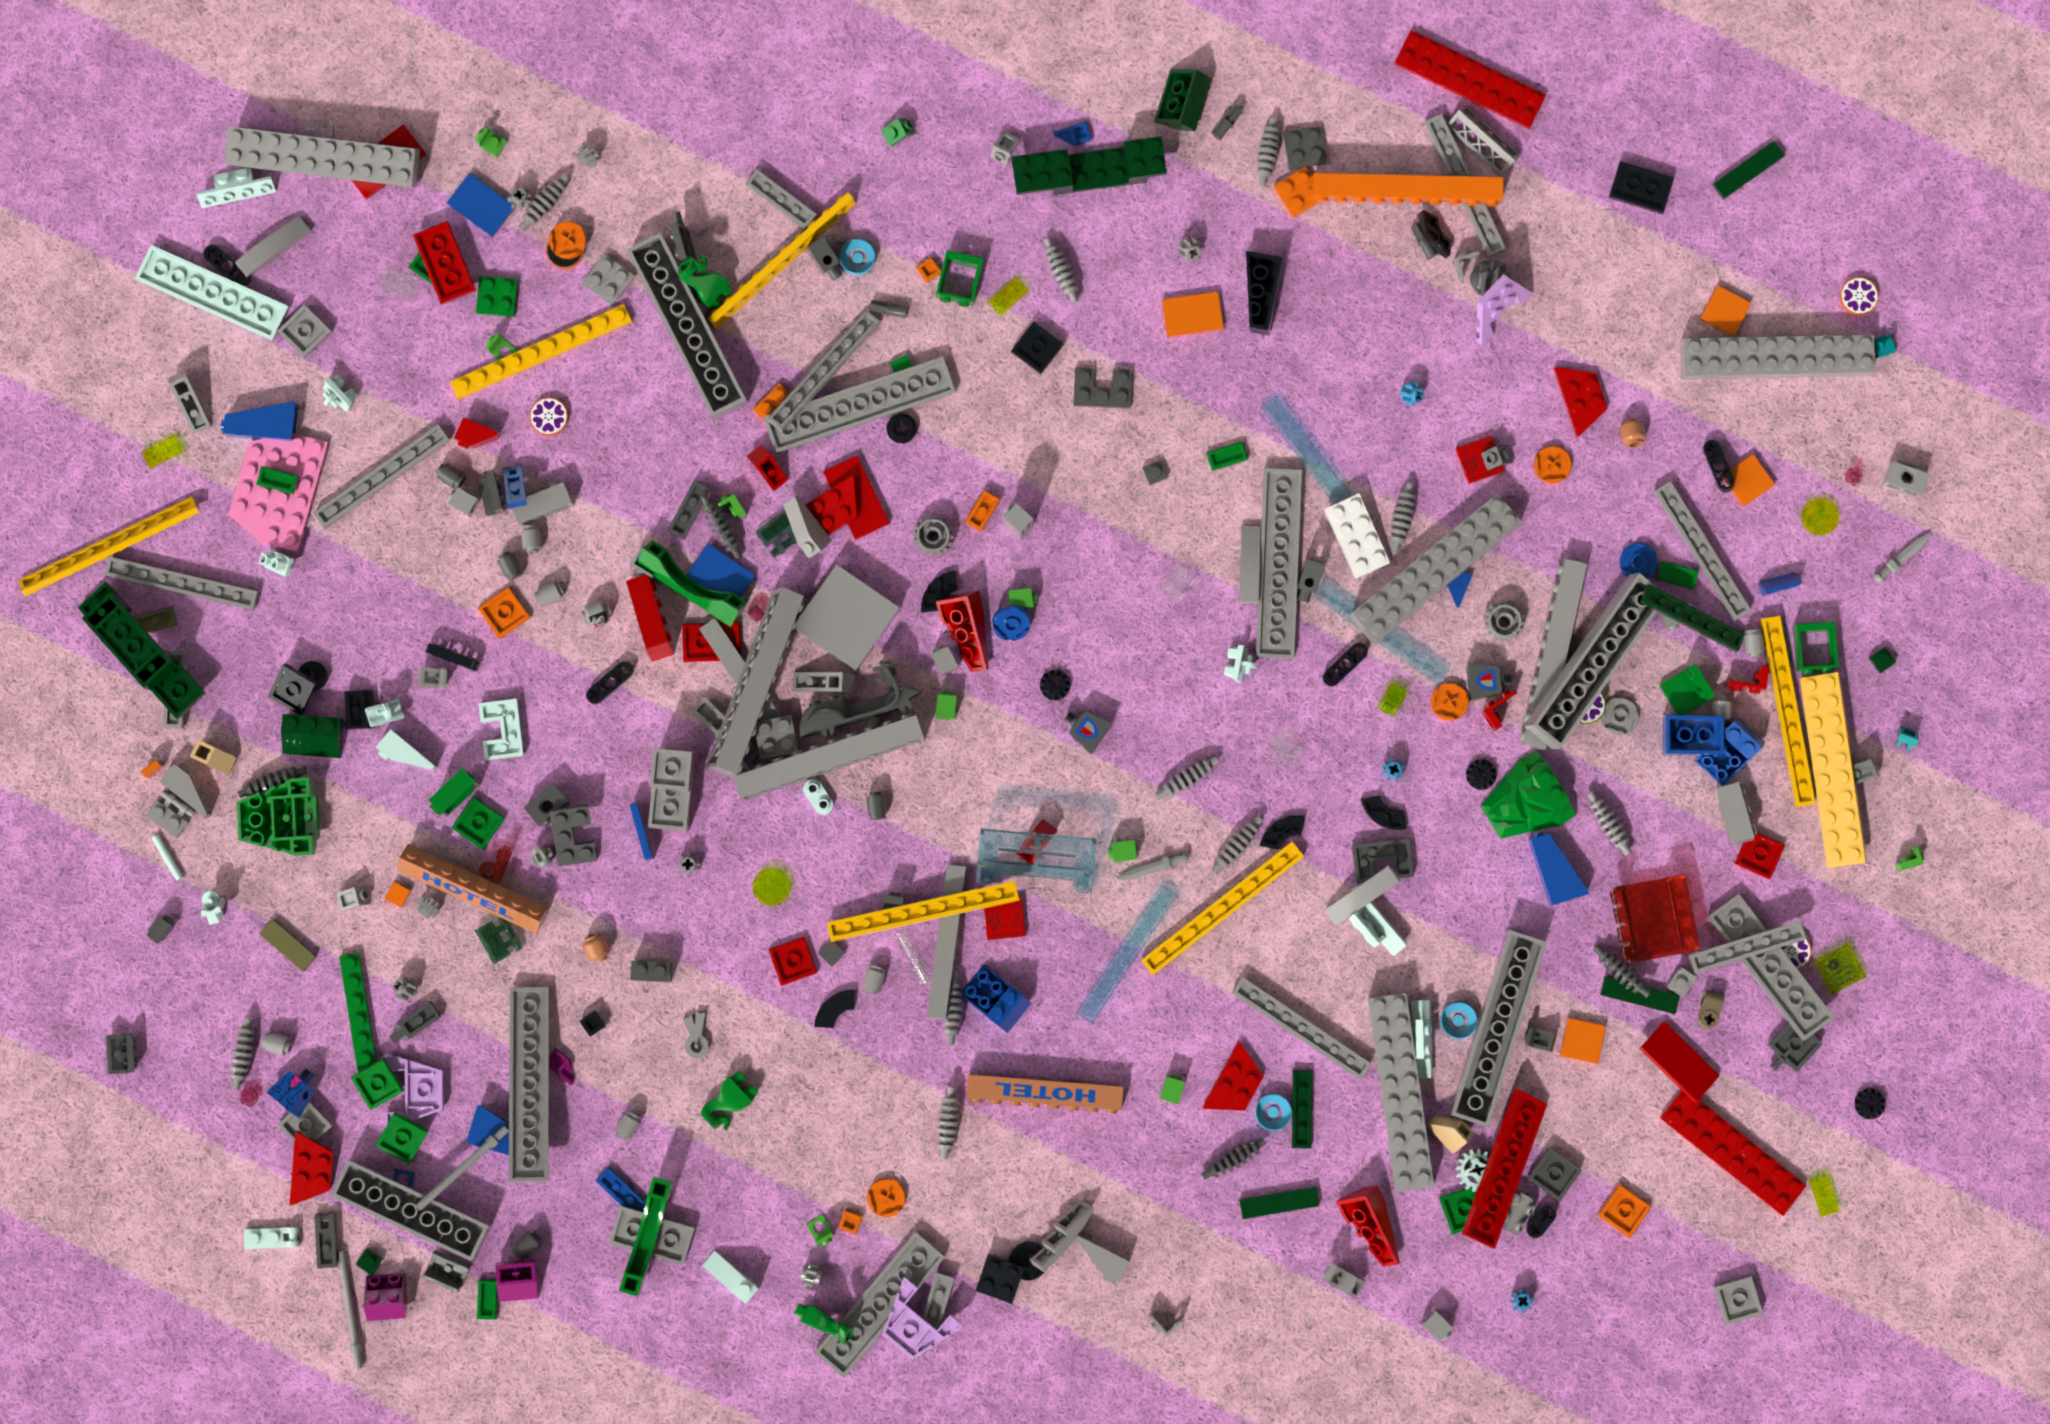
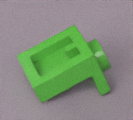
M487 126L484 130L481 129L476 136L477 145L497 158L507 144V140L492 132Z
M727 494L720 498L721 502L718 503V506L721 509L731 504L732 506L729 509L734 517L738 516L741 520L747 516L734 494L731 496Z
M1918 846L1910 848L1913 859H1911V856L1899 859L1900 863L1895 864L1897 872L1923 865L1924 854Z

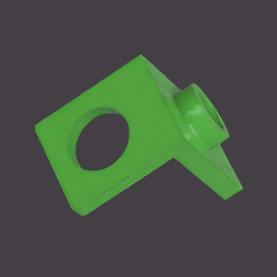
M498 333L490 337L485 347L489 353L499 360L503 358L499 354L502 347H508L510 355L518 351Z
M824 1215L806 1224L816 1240V1245L821 1243L824 1246L832 1241L831 1237L835 1234ZM822 1222L825 1225V1231L820 1234L814 1231L815 1223Z

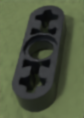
M209 245L204 249V258L230 280L242 286H247L250 283L251 275L248 277L244 276L246 280L238 282L239 278L234 272L237 271L241 275L244 273L240 268L236 270L238 267L235 263L236 261L215 245ZM216 250V255L221 259L218 261L214 257L209 258V251L214 252ZM226 261L232 262V268L229 271H225L222 268L223 263Z
M1709 440L1703 446L1706 461L1718 489L1724 493L1730 492L1735 486L1732 472L1720 444L1715 440ZM1709 446L1716 448L1715 458H1713L1712 452L1708 451ZM1716 462H1722L1725 467L1717 471L1713 465ZM1725 474V479L1729 482L1728 487L1725 484L1721 485L1723 483L1721 475Z
M428 643L425 653L477 672L480 665L478 661Z
M1363 643L1354 644L1325 671L1322 676L1323 683L1328 687L1336 686L1367 656V647ZM1355 647L1357 649L1362 648L1363 656L1357 655L1354 658L1357 662L1354 663L1347 654L1349 653L1352 656L1356 652ZM1341 660H1348L1350 662L1348 670L1340 668ZM1336 666L1337 670L1340 673H1342L1343 676H1340V674H1338L1334 678L1336 682H1328L1327 674L1329 673L1330 675H1332L1336 671L1335 669H1333Z
M620 662L588 689L586 693L587 700L595 705L604 701L632 677L634 672L632 665L628 662ZM622 666L625 668L628 666L629 674H622L620 676L622 680L619 682L613 673L616 672L618 675L621 672L620 668ZM607 678L615 680L613 688L605 687V680ZM601 684L602 688L605 691H607V693L604 695V692L602 691L598 695V700H596L595 698L591 700V692H598L600 690L598 686Z

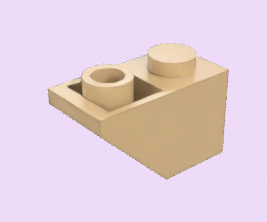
M197 740L190 755L191 758L228 775L237 760V757L201 740Z
M1436 1114L1426 1125L1452 1154L1464 1146L1475 1134L1462 1119Z

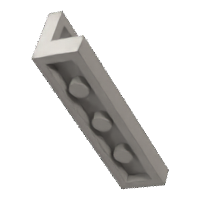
M1467 105L1460 108L1447 124L1448 128L1501 176L1521 156ZM1457 118L1463 122L1464 129H1458L1453 125ZM1474 132L1477 135L1478 142H1472L1469 139L1468 133ZM1482 145H1488L1491 148L1492 154L1486 155L1483 152ZM1496 158H1502L1507 162L1503 169L1497 165Z

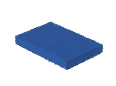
M470 173L447 201L450 207L492 238L515 209H512L511 203Z
M707 544L687 573L689 578L706 588L722 592H733L740 598L755 578L753 573L709 544Z

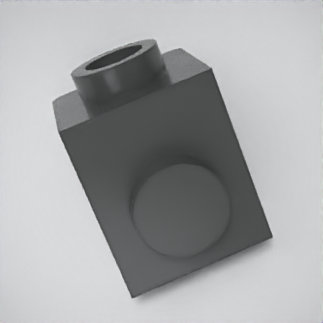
M1507 445L1495 446L1481 453L1487 470L1513 463L1512 452Z
M889 892V895H884L883 910L903 906L904 897H900V893Z
M1530 1026L1529 1030L1525 1033V1045L1553 1052L1557 1033Z

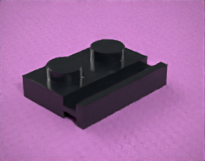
M373 690L344 691L346 730L374 729L375 726L370 727L365 708L374 706Z

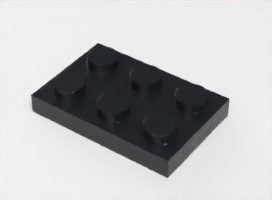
M1620 161L1608 198L1662 215L1674 177Z

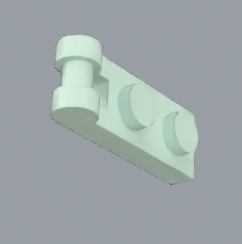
M299 1227L244 1229V1249L299 1247V1241H297ZM289 1233V1241H284V1234Z

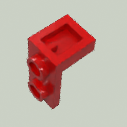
M1760 666L1758 670H1755L1753 681L1756 684L1729 680L1725 682V686L1730 687L1732 691L1749 689V693L1760 694L1761 691L1767 689L1769 667Z
M1507 690L1500 695L1501 700L1496 703L1492 700L1483 706L1485 710L1481 713L1493 731L1503 726L1501 724L1502 718L1497 712L1494 713L1493 709L1516 695V690L1513 692Z

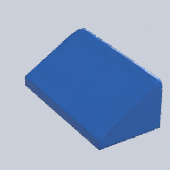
M1793 572L1759 581L1761 594L1764 596L1801 585L1802 580Z

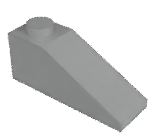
M186 370L169 377V385L193 434L211 427L188 371Z
M798 495L783 504L796 542L808 558L820 552L832 541Z
M794 672L792 691L853 694L855 675L844 672Z
M173 764L159 782L201 815L209 818L211 816L193 776L189 774L191 770L183 764L180 766Z
M1078 1235L1076 1240L1100 1272L1105 1275L1104 1279L1112 1284H1115L1116 1281L1120 1283L1130 1261Z

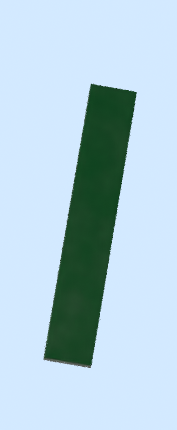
M1650 584L1646 585L1640 603L1734 652L1739 651L1744 639L1743 636H1745L1744 633Z

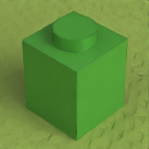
M1031 588L1008 591L1010 605L1021 606L1023 609L1029 610L1034 609L1033 604H1037L1036 592L1032 593Z
M942 691V694L937 695L936 719L955 720L957 696H954L953 692Z
M1135 840L1111 843V847L1108 848L1109 859H1113V863L1137 860Z
M1171 1074L1170 1077L1166 1076L1159 1099L1179 1104L1185 1084L1184 1081H1181L1182 1077Z

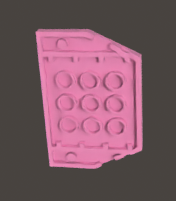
M294 433L292 434L293 441L271 439L249 441L229 515L262 544L298 553L329 443ZM261 466L299 476L295 494L292 495L256 485Z

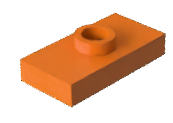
M984 490L965 523L982 532L1001 499Z

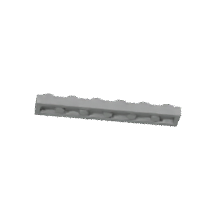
M1797 921L1704 950L1688 957L1694 974H1698L1794 944L1807 938L1801 921Z

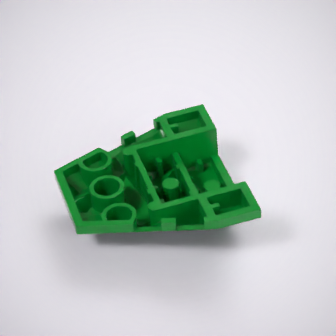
M1536 750L1520 759L1480 806L1500 839L1560 826L1576 816L1566 792L1550 766L1544 762Z
M311 777L291 778L280 785L270 787L266 791L258 792L237 801L238 840L267 847L275 851L285 852L293 856L314 855L317 848V840L320 838L318 795L314 794V785Z

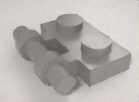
M164 789L160 796L166 799L165 802L162 804L156 800L145 816L178 838L189 823L183 817L186 814L193 817L196 811L189 804L178 799L176 794ZM172 804L180 809L177 814L169 809Z

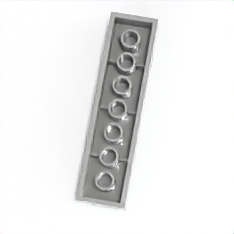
M353 1159L347 1160L331 1196L471 1262L476 1260L492 1226L436 1198L420 1211L415 1205L427 1194Z

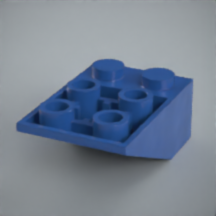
M1736 716L1724 728V755H1699L1694 761L1721 786H1724L1763 748L1765 741Z
M984 964L962 991V997L1006 1033L1012 1029L1032 1004Z

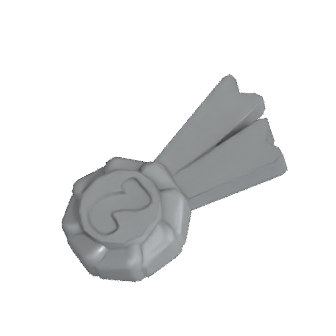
M696 1012L695 1024L692 1015L688 1018H683L690 1035L685 1043V1051L692 1058L704 1057L709 1050L708 1041L702 1036L705 1012L701 1014Z

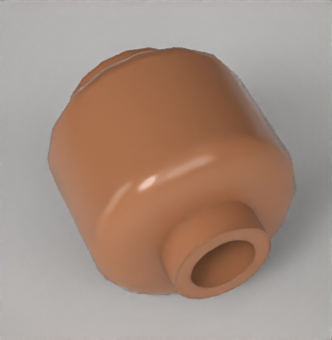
M1634 418L1627 419L1619 428L1622 443L1629 448L1640 447L1646 440L1644 424L1641 421H1637Z
M596 932L584 938L585 941L582 947L589 960H596L598 963L607 959V954H609L611 948L603 934Z

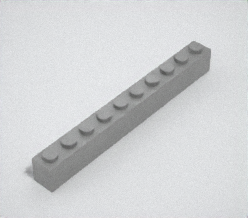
M1564 559L1562 563L1558 564L1556 574H1559L1558 582H1554L1552 589L1555 596L1554 600H1550L1548 611H1551L1550 619L1546 618L1545 621L1546 637L1541 639L1540 648H1543L1542 654L1537 657L1536 666L1539 668L1537 674L1534 673L1532 685L1535 686L1533 692L1529 693L1527 703L1530 704L1529 711L1525 712L1523 722H1527L1565 667L1586 573V563ZM1526 727L1525 730H1521L1519 740L1522 741L1521 746L1542 751L1546 750L1547 745Z

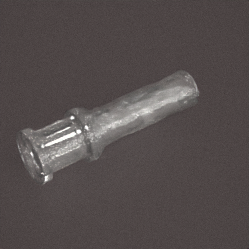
M906 929L897 932L895 935L912 965L911 971L915 973L919 980V987L931 982L932 976L926 967L927 963L921 960Z

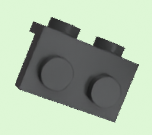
M494 472L486 473L487 477L478 480L485 514L491 516L504 513L506 500L504 494L501 495L500 491L502 487L500 476L497 477Z
M132 1033L105 1036L107 1075L133 1073L134 1069L137 1068V1059L133 1053V1049L136 1048V1039Z
M435 1250L428 1268L423 1274V1278L432 1284L445 1287L448 1291L458 1293L465 1283L471 1265Z

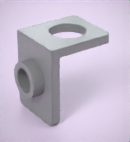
M1466 251L1459 254L1460 257L1454 259L1453 263L1459 282H1462L1464 279L1460 263L1478 258L1480 251L1473 253Z
M642 546L630 565L636 569L635 573L637 575H648L653 580L655 577L636 565L644 548Z
M1151 1314L1149 1315L1153 1321L1151 1324L1158 1333L1162 1331L1166 1336L1183 1322L1180 1318L1165 1331Z

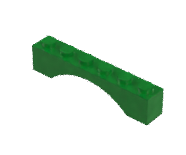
M651 540L643 548L636 563L637 566L652 574L659 581L665 583L730 627L740 618L747 604V601L733 592L712 590L693 581L677 566L669 551L654 540Z
M656 1176L652 1179L638 1234L619 1288L620 1292L637 1297L641 1294L674 1184L673 1181Z

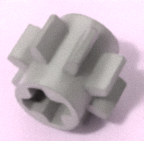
M586 144L578 148L580 153L576 154V157L583 167L588 165L589 168L597 165L596 159L599 158V155L592 145L587 147Z
M517 186L516 189L509 190L511 196L507 197V201L512 202V209L516 207L522 211L523 207L529 206L528 200H531V194H526L527 188L523 189Z
M1193 237L1190 240L1184 238L1178 244L1180 250L1178 254L1187 262L1189 259L1196 260L1201 254L1200 247L1202 245Z
M541 845L531 851L533 856L529 859L533 866L538 865L541 869L553 862L551 857L554 856V853L550 847L545 848L544 845Z
M687 853L686 858L680 856L682 861L676 864V866L682 868L679 873L687 872L688 877H690L691 872L698 874L695 869L701 866V864L695 862L698 857L694 856L692 859L690 858V853ZM687 860H690V862L694 864L690 867V870H687V868L684 867V864L687 863Z
M430 895L427 898L422 896L416 903L419 905L417 911L427 919L430 916L435 918L440 912L437 908L440 903Z
M404 976L402 979H397L393 985V991L396 992L394 997L401 1001L412 999L417 993V987L414 986L415 980Z
M811 1262L809 1266L804 1265L800 1279L804 1280L803 1285L811 1288L813 1284L819 1285L823 1272L818 1270L819 1265Z

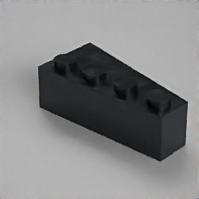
M1246 251L1251 333L1270 336L1284 260L1283 257Z

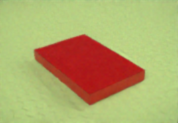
M735 622L731 627L725 623H719L741 656L740 622ZM707 623L682 624L684 663L720 661L699 630V628Z

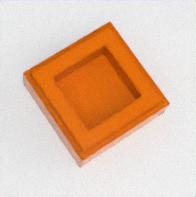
M932 257L916 267L926 283H929L941 274V269Z
M154 760L141 770V773L149 779L164 766L160 761Z
M393 882L384 899L402 908L411 890Z
M845 1209L838 1228L856 1235L863 1216Z

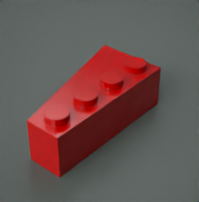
M643 575L627 580L626 583L639 628L651 661L674 655L670 644L672 637L670 631H666L665 628L667 624L664 613L661 614L659 609L662 607L659 596L656 597L654 593L657 590L654 579L650 580L648 575Z

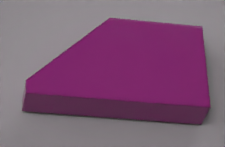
M555 1048L549 1055V1068L572 1086L571 1060Z

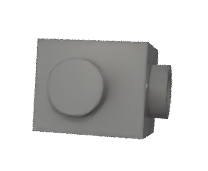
M419 667V687L441 689L445 688L448 684L449 674L446 668Z

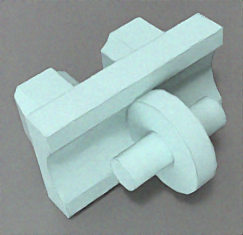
M340 376L333 379L328 377L324 380L325 385L323 389L325 392L322 395L326 400L323 404L326 407L332 405L335 409L340 406L345 412H348L351 409V404L356 400L357 394L352 389L345 393L340 390L345 386V382Z
M269 549L268 553H261L259 564L282 576L290 577V570L294 568V558Z
M1238 645V647H1230L1228 649V658L1235 659V665H1226L1224 675L1243 683L1244 674L1250 675L1251 668H1257V664L1252 663L1253 656L1248 655V648Z
M399 699L365 708L370 727L404 719Z
M206 891L202 896L204 906L200 911L202 917L207 916L209 925L221 922V918L224 917L223 907L225 899L221 898L219 900V895L215 891Z

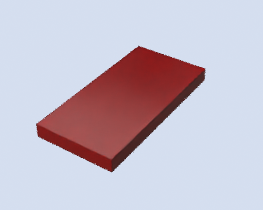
M404 124L377 143L420 149L419 160L427 155ZM351 180L366 200L387 185Z
M448 221L413 234L441 305L477 291Z
M858 456L823 471L830 488H833L852 475L855 477L858 518L848 524L855 541L890 525Z
M1665 1021L1656 1028L1639 1048L1694 1103L1699 1101L1720 1076Z

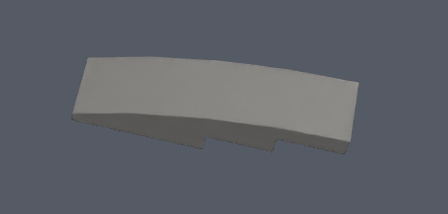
M298 216L266 237L235 263L245 276L248 277L278 259L280 254L292 248L295 242L310 234L311 230Z
M1241 525L1239 603L1258 604L1260 526Z
M704 697L693 708L692 712L718 735L725 716ZM749 741L750 749L746 755L744 754L742 759L748 766L760 756L758 748L751 741Z
M1388 865L1327 907L1325 912L1336 926L1401 880L1391 866Z
M1081 1200L1053 1224L1056 1230L1042 1241L1044 1248L1030 1259L1032 1265L1045 1272L1058 1260L1084 1228L1094 1211L1093 1206Z

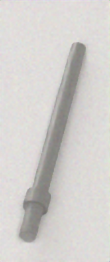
M503 1126L493 1136L490 1135L479 1149L415 1206L420 1211L425 1208L491 1147L497 1146L499 1144L498 1141L509 1130Z
M345 1251L337 1252L351 1339L350 1353H353L354 1366L357 1369L363 1368L361 1359L362 1345L359 1344L346 1254Z

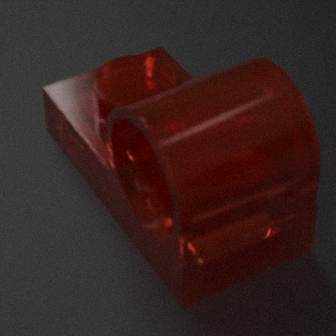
M505 845L503 849L500 848L496 855V859H498L497 864L490 861L483 862L479 867L481 877L500 885L513 849ZM487 866L494 868V873L491 876H486L485 874Z

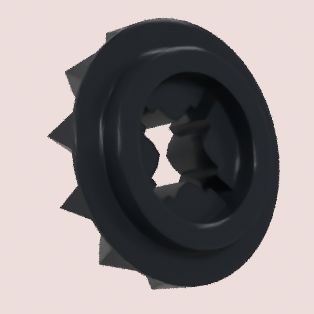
M896 414L887 423V434L895 443L905 444L912 441L916 435V422L907 414ZM900 421H902L904 427H907V430H904V436H902L900 431H896V428H899Z
M306 662L298 671L308 677L310 676V670L314 674H319L315 677L318 683L314 690L319 691L328 680L327 670L319 662Z
M1051 670L1042 676L1040 690L1047 699L1061 700L1069 693L1070 680L1064 672ZM1060 678L1058 685L1061 689L1055 688L1050 692L1052 685L1048 680L1055 682Z
M1475 760L1466 770V779L1475 789H1488L1496 781L1497 772L1495 766L1488 760ZM1478 769L1481 771L1488 769L1484 780L1482 777L1475 779L1479 774Z
M1867 1088L1857 1094L1854 1105L1861 1117L1875 1119L1880 1117L1885 1111L1886 1102L1884 1095L1878 1090ZM1869 1098L1873 1102L1878 1103L1872 1106V1109L1869 1106L1863 1105V1103L1869 1102Z

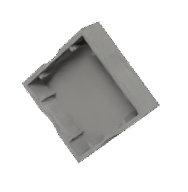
M836 564L798 618L794 630L815 645L831 653L834 658L857 673L871 653L878 638L885 633L899 613L900 608Z

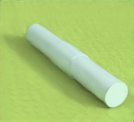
M153 836L152 840L166 865H168L176 881H179L183 878V875L175 864L174 859L160 836Z

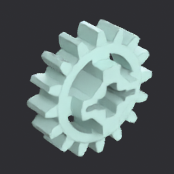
M1477 1149L1475 1154L1473 1150H1469V1156L1463 1153V1160H1457L1460 1166L1455 1167V1170L1459 1171V1174L1455 1175L1456 1178L1461 1177L1462 1179L1459 1184L1465 1183V1189L1467 1190L1472 1187L1473 1192L1477 1191L1489 1160L1487 1158L1488 1152L1485 1151L1481 1154L1480 1149ZM1478 1158L1482 1159L1486 1164L1479 1162ZM1468 1161L1469 1166L1464 1170L1465 1164ZM1475 1168H1484L1478 1173H1469ZM1467 1177L1472 1178L1474 1180V1183L1469 1181Z

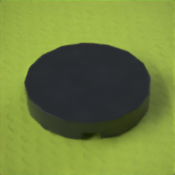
M1020 1243L1010 1254L1009 1261L1025 1266L1022 1280H1035L1044 1273L1032 1265L1030 1261L1042 1249L1037 1243Z

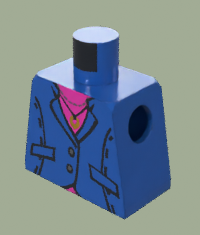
M306 1068L299 1076L289 1071L266 1093L299 1118L315 1093V1090L308 1085L314 1074Z

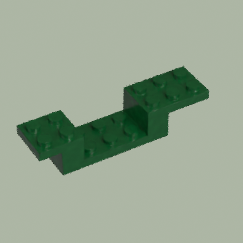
M1162 136L1124 141V146L1120 148L1068 154V149L1011 156L1016 195L1053 190L1054 195L1142 184L1147 183L1148 177L1167 175Z
M104 582L78 607L84 615L82 620L144 689L152 691L176 719L183 716L206 694L169 651L162 649L130 614L132 609L108 582Z

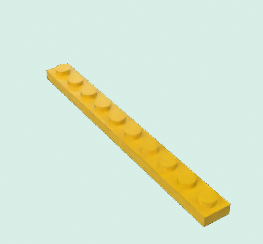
M849 193L840 196L831 208H827L817 221L814 220L809 224L807 230L799 233L789 246L783 247L776 258L770 259L766 267L761 271H757L747 284L741 285L736 294L728 297L719 309L712 311L708 318L710 324L716 330L806 250L809 245L856 204L853 197Z
M623 304L459 377L450 383L458 400L628 325L632 321Z
M191 496L19 579L22 593L25 596L35 593L64 577L70 576L83 568L89 567L91 564L199 513L195 499Z
M1781 617L1760 619L1794 804L1795 807L1816 804Z
M1291 842L1141 960L1142 963L1154 975L1301 860L1304 855Z
M1016 881L830 921L827 922L830 941L835 942L1020 901Z

